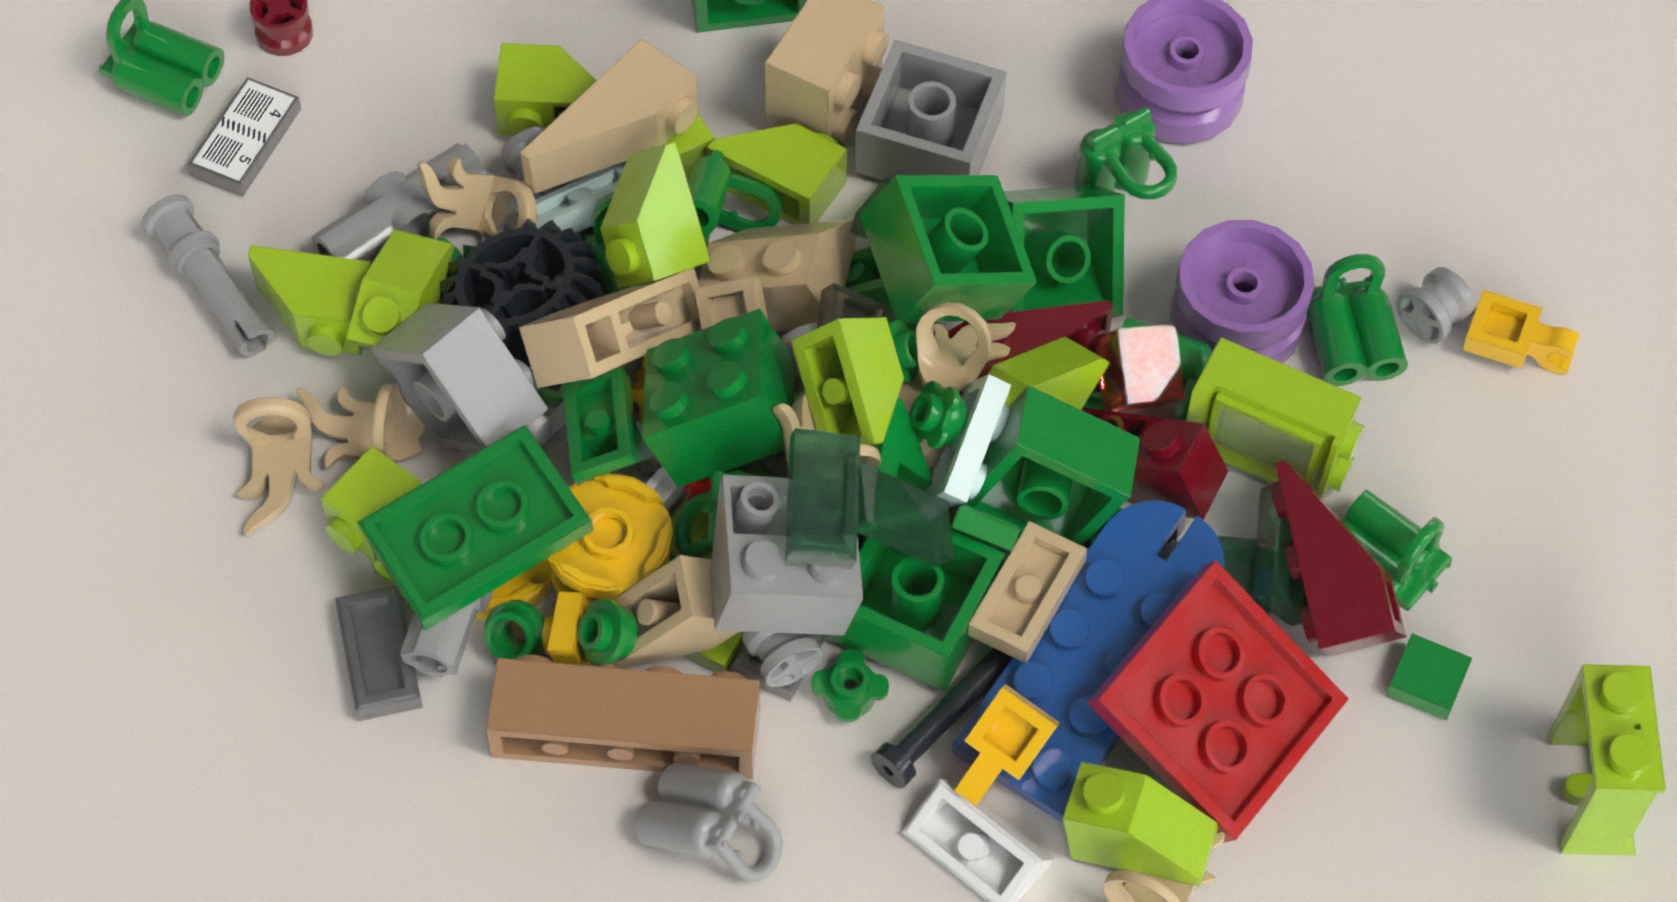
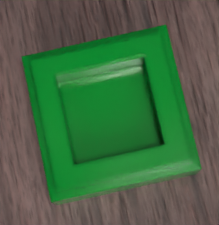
M965 504L951 508L944 526L1003 553L1013 550L1020 532L1017 529V525Z
M1411 633L1386 696L1447 720L1472 657Z

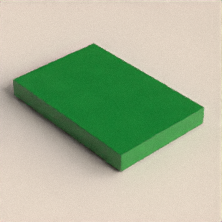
M526 425L521 426L357 522L362 535L425 631L594 531L592 520Z

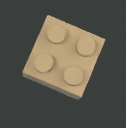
M807 0L765 62V129L797 123L815 133H825L838 143L847 144L851 140L859 124L860 111L867 100H869L882 70L883 56L889 42V34L884 32L885 6L871 0Z

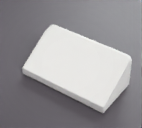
M939 779L902 833L988 902H1018L1046 872L1054 858L982 800L974 806L956 793L954 790L959 782L954 779Z

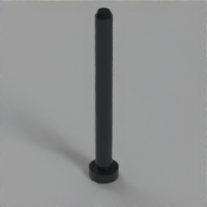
M992 648L895 746L885 742L871 755L872 764L878 773L893 786L904 788L916 776V769L913 764L997 681L1013 657Z

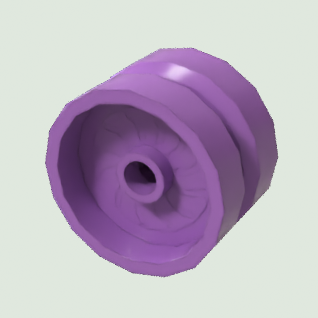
M1149 0L1138 7L1125 26L1122 57L1118 73L1116 96L1123 113L1138 111L1147 107L1155 124V138L1164 142L1195 143L1212 139L1229 128L1241 110L1245 93V82L1248 78L1252 59L1253 38L1245 19L1228 3L1221 0Z
M1227 220L1205 228L1187 244L1180 261L1176 277V289L1170 308L1172 332L1208 344L1212 353L1222 337L1280 363H1284L1295 353L1304 328L1306 312L1314 290L1312 263L1300 243L1280 228L1256 220Z

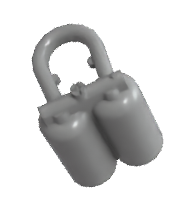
M673 763L666 767L659 779L658 792L661 800H651L644 803L635 817V834L643 845L699 857H714L718 855L734 875L744 881L758 882L769 877L778 866L783 847L781 832L777 825L753 802L761 789L760 786L749 781L746 776L739 772L685 763ZM748 819L750 820V827L759 828L763 832L767 843L763 860L754 867L747 866L741 859L742 852L734 850L728 844L738 825H745Z

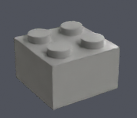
M894 40L856 129L855 172L890 182L896 175H979L1003 115L1007 71Z
M425 303L370 348L393 382L399 385L400 392L439 447L477 453L521 426L526 425L528 427L548 410V407L537 393L539 388H537L533 372L522 361L513 358L503 343L506 335L502 326L485 309Z

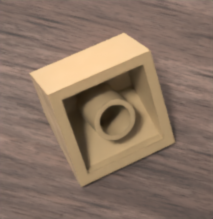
M855 219L749 228L715 240L708 244L707 250L711 261L703 264L699 286L703 287L750 276H760L768 321L775 331L793 330L809 323H830L838 319L859 225Z

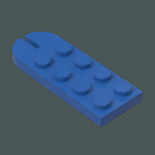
M1143 501L1132 504L1116 513L1088 549L1084 565L1028 662L1024 663L1014 657L1011 659L951 745L952 753L970 765L974 763L980 752L966 743L965 739L1000 689L1007 684L1060 723L1020 780L1002 769L995 781L1063 823V816L1081 762L1101 766L1120 739V736L1087 702L1204 564L1216 560L1224 568L1223 549L1214 530L1204 520L1196 516L1165 561L1157 555L1165 544H1170L1171 540H1177L1185 527V508L1165 501Z

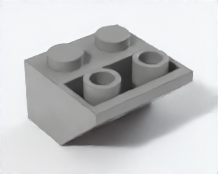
M722 475L719 486L710 570L714 630L819 635L845 634L863 600L852 481Z

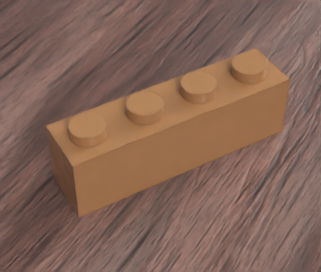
M522 655L516 659L497 658L486 727L491 757L663 772L667 766L673 763H685L739 772L749 780H753L760 717V680L747 679L742 674L730 671H720L710 676L682 674L679 670L668 666H652L646 670L617 668L613 664H594L590 661H585L580 665L552 663L549 659L538 655Z

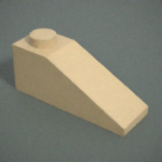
M641 38L520 152L525 184L535 194L627 161L629 154L664 145L675 133L681 134L692 125L699 111L697 76Z
M694 267L657 281L638 284L560 310L519 327L537 388L594 378L646 355L647 349L658 346L666 340L680 338L702 330L694 288L700 286Z

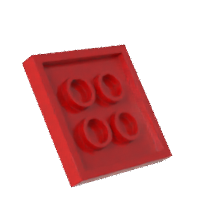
M1215 560L1204 564L1087 704L1177 796L1217 822V833H1225L1223 842L1225 843L1237 840L1349 698Z

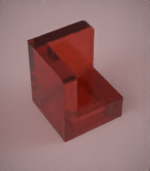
M1173 325L1116 329L1096 338V354L1110 362L1100 379L1105 411L1117 412L1159 408L1185 399L1177 333Z

